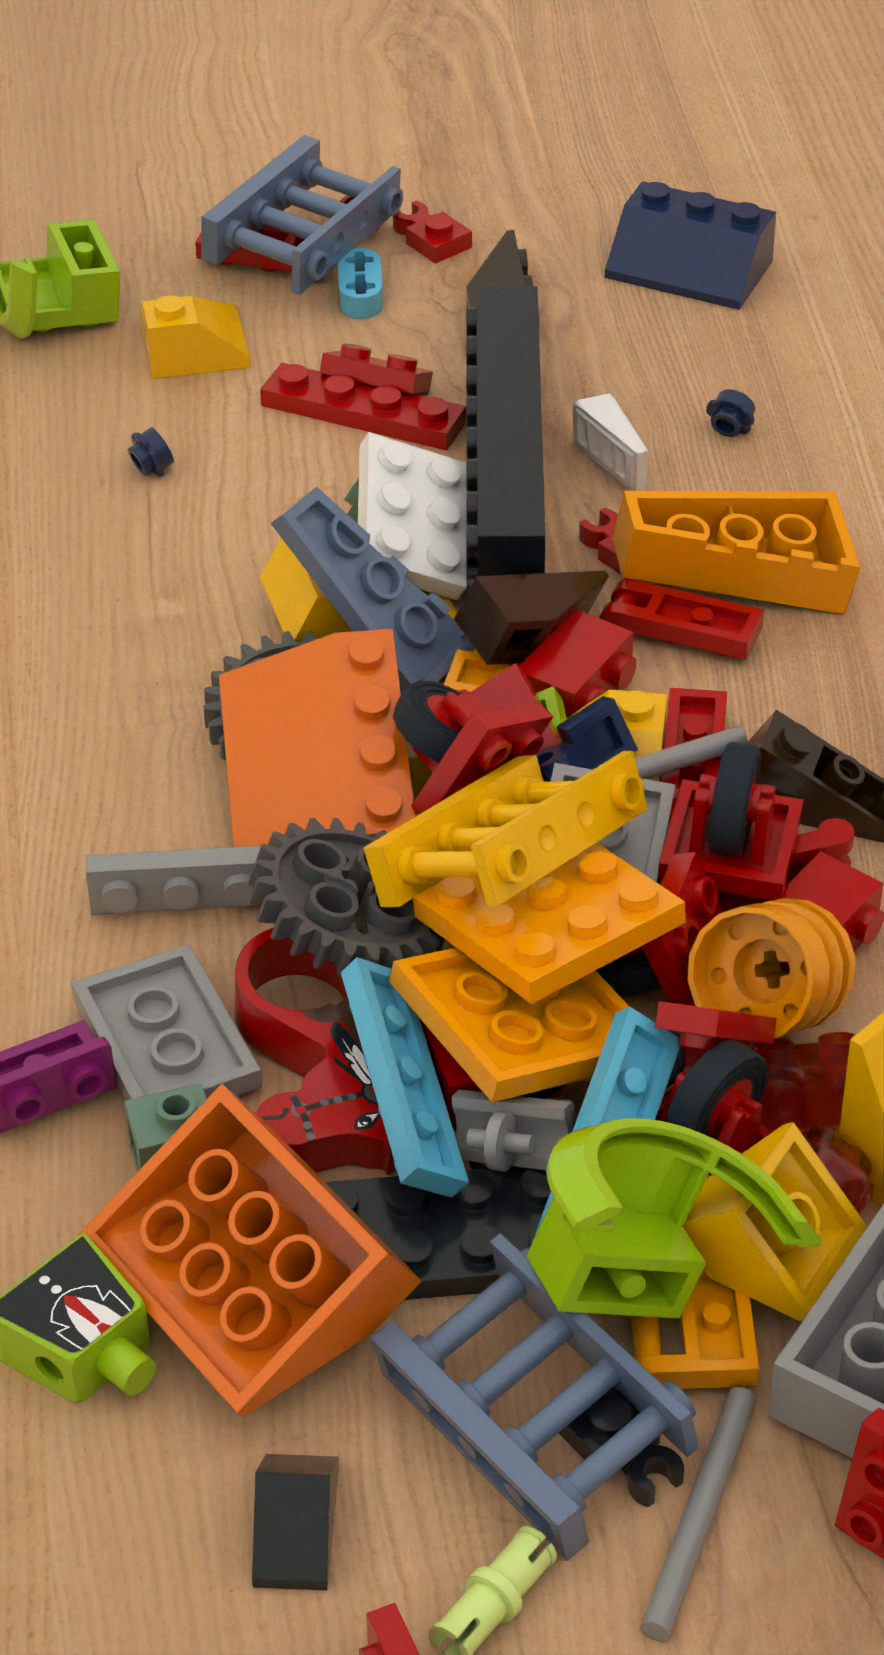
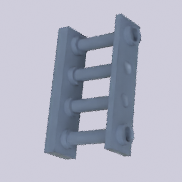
M304 135L201 217V259L218 265L232 252L242 247L291 265V292L300 295L314 282L320 280L328 270L385 221L398 213L403 201V191L400 189L401 169L392 166L372 184L323 167L320 161V140ZM319 185L354 199L345 204L311 192L309 189ZM293 205L327 217L329 220L320 225L284 212V210ZM268 226L304 239V241L296 247L260 234L258 231Z
M500 1233L490 1241L499 1278L426 1338L418 1334L411 1339L392 1320L370 1339L382 1374L535 1529L546 1536L545 1539L552 1543L555 1549L568 1561L589 1543L582 1516V1511L586 1509L584 1500L661 1434L667 1437L686 1457H689L698 1449L692 1418L696 1415V1411L687 1395L675 1383L667 1380L661 1384L586 1313L559 1312L526 1257L529 1248L526 1247L519 1251ZM519 1298L545 1321L471 1383L467 1380H462L456 1384L443 1371L445 1369L444 1359ZM565 1342L592 1366L518 1429L509 1426L503 1431L489 1417L491 1414L490 1404ZM613 1387L640 1412L565 1477L557 1473L554 1477L550 1478L535 1463L538 1461L536 1452Z

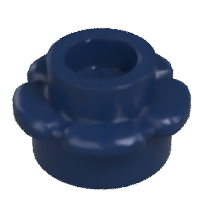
M727 389L721 391L716 400L709 401L706 406V413L711 416L710 421L714 430L727 437H734L739 433L747 434L751 430V425L755 422V404L747 395L737 390Z
M152 427L141 434L137 432L131 435L133 446L128 448V454L135 466L143 475L153 471L158 477H162L164 475L163 469L174 463L173 455L164 439Z

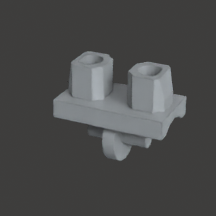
M458 1090L452 1096V1108L457 1124L456 1141L462 1160L486 1163L487 1167L492 1171L505 1172L511 1166L546 1170L547 1161L553 1147L560 1139L571 1133L575 1126V1105L571 1100L517 1096L492 1103L483 1092Z

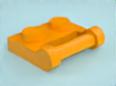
M704 1270L679 1318L683 1354L662 1355L658 1317L630 1316L634 1359L661 1384L669 1380L680 1389L758 1387L760 1369L750 1297L710 1279Z

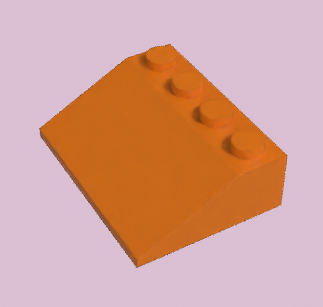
M393 628L333 633L219 675L233 847L268 845L274 831L285 835L288 824L292 822L305 830L310 818H315L325 829L330 828L333 818H338L345 830L353 831L355 825L361 822L365 826L366 834L375 837L383 830L389 833L416 817L415 810L411 807L414 799L407 741L397 729L393 719L396 703L401 696Z
M223 1084L205 1100L78 1234L84 1233L95 1243L142 1298L147 1313L235 1412L242 1417L250 1414L371 1335L422 1281L257 1112Z

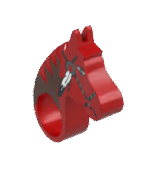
M273 928L259 933L243 947L237 958L234 1004L236 1025L243 1038L252 1047L301 1075L304 1079L300 1090L279 1093L269 1097L259 1106L257 1113L316 1173L347 1164L360 1165L371 1169H382L387 1175L395 1172L394 1158L384 1123L379 1113L378 1102L368 1067L364 1060V1053L355 1021L350 1011L343 979L338 976L335 963L327 961L322 967L316 969L313 967L314 954L308 951L296 956L290 954L294 943L290 938L273 940L270 937ZM304 975L327 982L337 989L344 999L335 1006L329 1003L315 1009L293 1010L268 1002L256 990L265 983L279 977Z

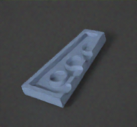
M318 487L305 494L271 522V525L352 631L393 628L401 695L410 684L418 680L434 682L441 680L449 672L457 649L466 651L474 649V646L458 624L448 614L451 607L434 592L426 595L407 578L406 575L409 569L396 557H384L369 543L370 534Z

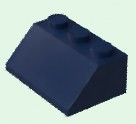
M642 181L624 204L606 264L605 278L740 310L773 261L776 211L759 208L756 204L749 202L736 203L714 198V196L705 192L692 193L670 188L661 182L648 183Z

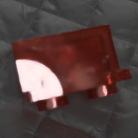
M830 1032L820 1035L818 1042L793 1044L792 1040L785 1038H775L773 1044L754 1043V1048L751 1049L766 1060L769 1071L766 1089L760 1101V1104L763 1105L760 1124L771 1132L784 1124L794 1122L799 1131L840 1127L850 1039L856 1034Z

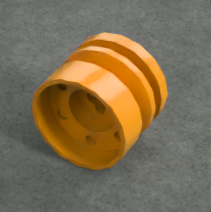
M782 898L741 906L715 916L699 931L689 953L687 981L695 1006L777 1018L775 1039L825 1024L844 1007L854 986L856 958L848 933L831 912L810 900ZM780 961L788 962L790 972L781 971Z

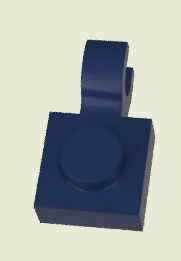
M602 696L556 726L563 740L561 744L542 749L535 755H537L543 779L546 782H550L554 763L595 769L622 751H633L634 753L638 748L615 699Z

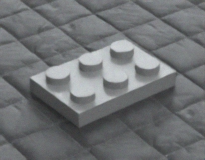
M190 944L71 982L73 1000L94 1038L105 1037L112 1047L116 1083L125 1100L202 1083L206 1098L221 1084L236 1096L262 1087L260 1067Z

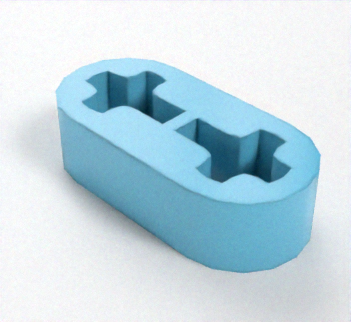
M353 248L338 262L340 310L343 314L352 318H370L380 313L383 308L381 258L374 250Z

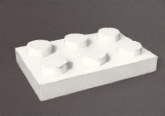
M368 432L360 444L358 524L370 534L369 543L384 557H396L409 569L406 577L417 587L427 592H434L438 595L458 600L466 589V462Z

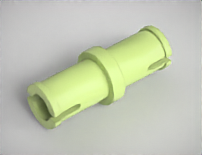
M529 1526L521 1527L514 1534L511 1542L488 1567H478L465 1581L466 1592L447 1614L429 1630V1639L434 1648L440 1646L447 1637L452 1639L440 1655H473L499 1623H510L520 1612L523 1595L543 1572L549 1569L557 1560V1553L552 1543L546 1545L538 1555L533 1552L546 1538L542 1532Z

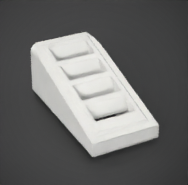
M609 393L577 400L573 404V440L577 446L628 490L646 491L648 483V450L614 396Z

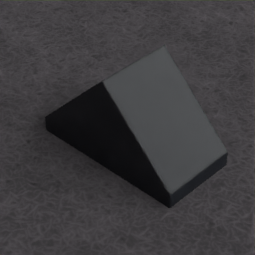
M266 1454L255 1472L253 1588L328 1590L339 1456Z

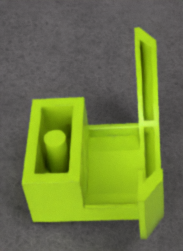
M95 219L48 223L47 257L31 259L30 257H25V259L20 260L12 258L10 261H0V325L19 339L27 338L32 330L45 332L53 328L78 325L93 327L99 323L118 321L121 271Z
M625 1118L575 1130L560 1139L553 1147L547 1161L546 1174L554 1197L526 1257L559 1312L679 1319L706 1265V1261L684 1230L683 1225L709 1172L734 1187L751 1201L766 1218L784 1245L820 1247L822 1240L782 1187L762 1168L741 1153L707 1135L683 1126L652 1119Z

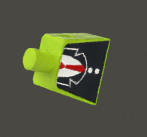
M84 1233L80 1234L0 1296V1362L71 1402H82L108 1381H111L126 1395L135 1396L142 1392L152 1381L157 1365L153 1359L144 1353L151 1343L146 1306L138 1293Z

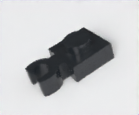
M613 1387L559 1432V1434L585 1460L640 1412ZM660 1436L620 1469L628 1477L630 1495L636 1502L645 1507H650L655 1502V1485L646 1477L647 1475L661 1474L676 1488L683 1484L684 1463L674 1450L658 1445L660 1443Z

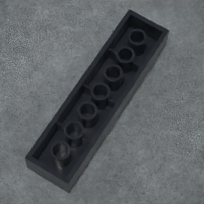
M477 286V307H466L467 567H478L467 568V591L476 576L545 573V505L538 286Z

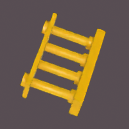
M622 751L575 781L552 782L543 781L537 755L517 756L363 847L380 907H400L412 900L413 895L439 883L446 877H479L487 907H498L648 810L644 795V785L639 776L633 751Z

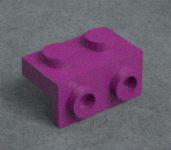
M82 1020L0 1051V1133L19 1125L31 1123L40 1117L78 1102L90 1100L101 1093L117 1088L112 1047L105 1037L95 1039L85 1021Z

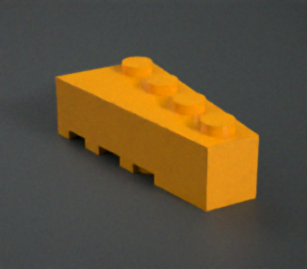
M624 491L612 538L622 577L843 615L846 613L861 568L835 491Z

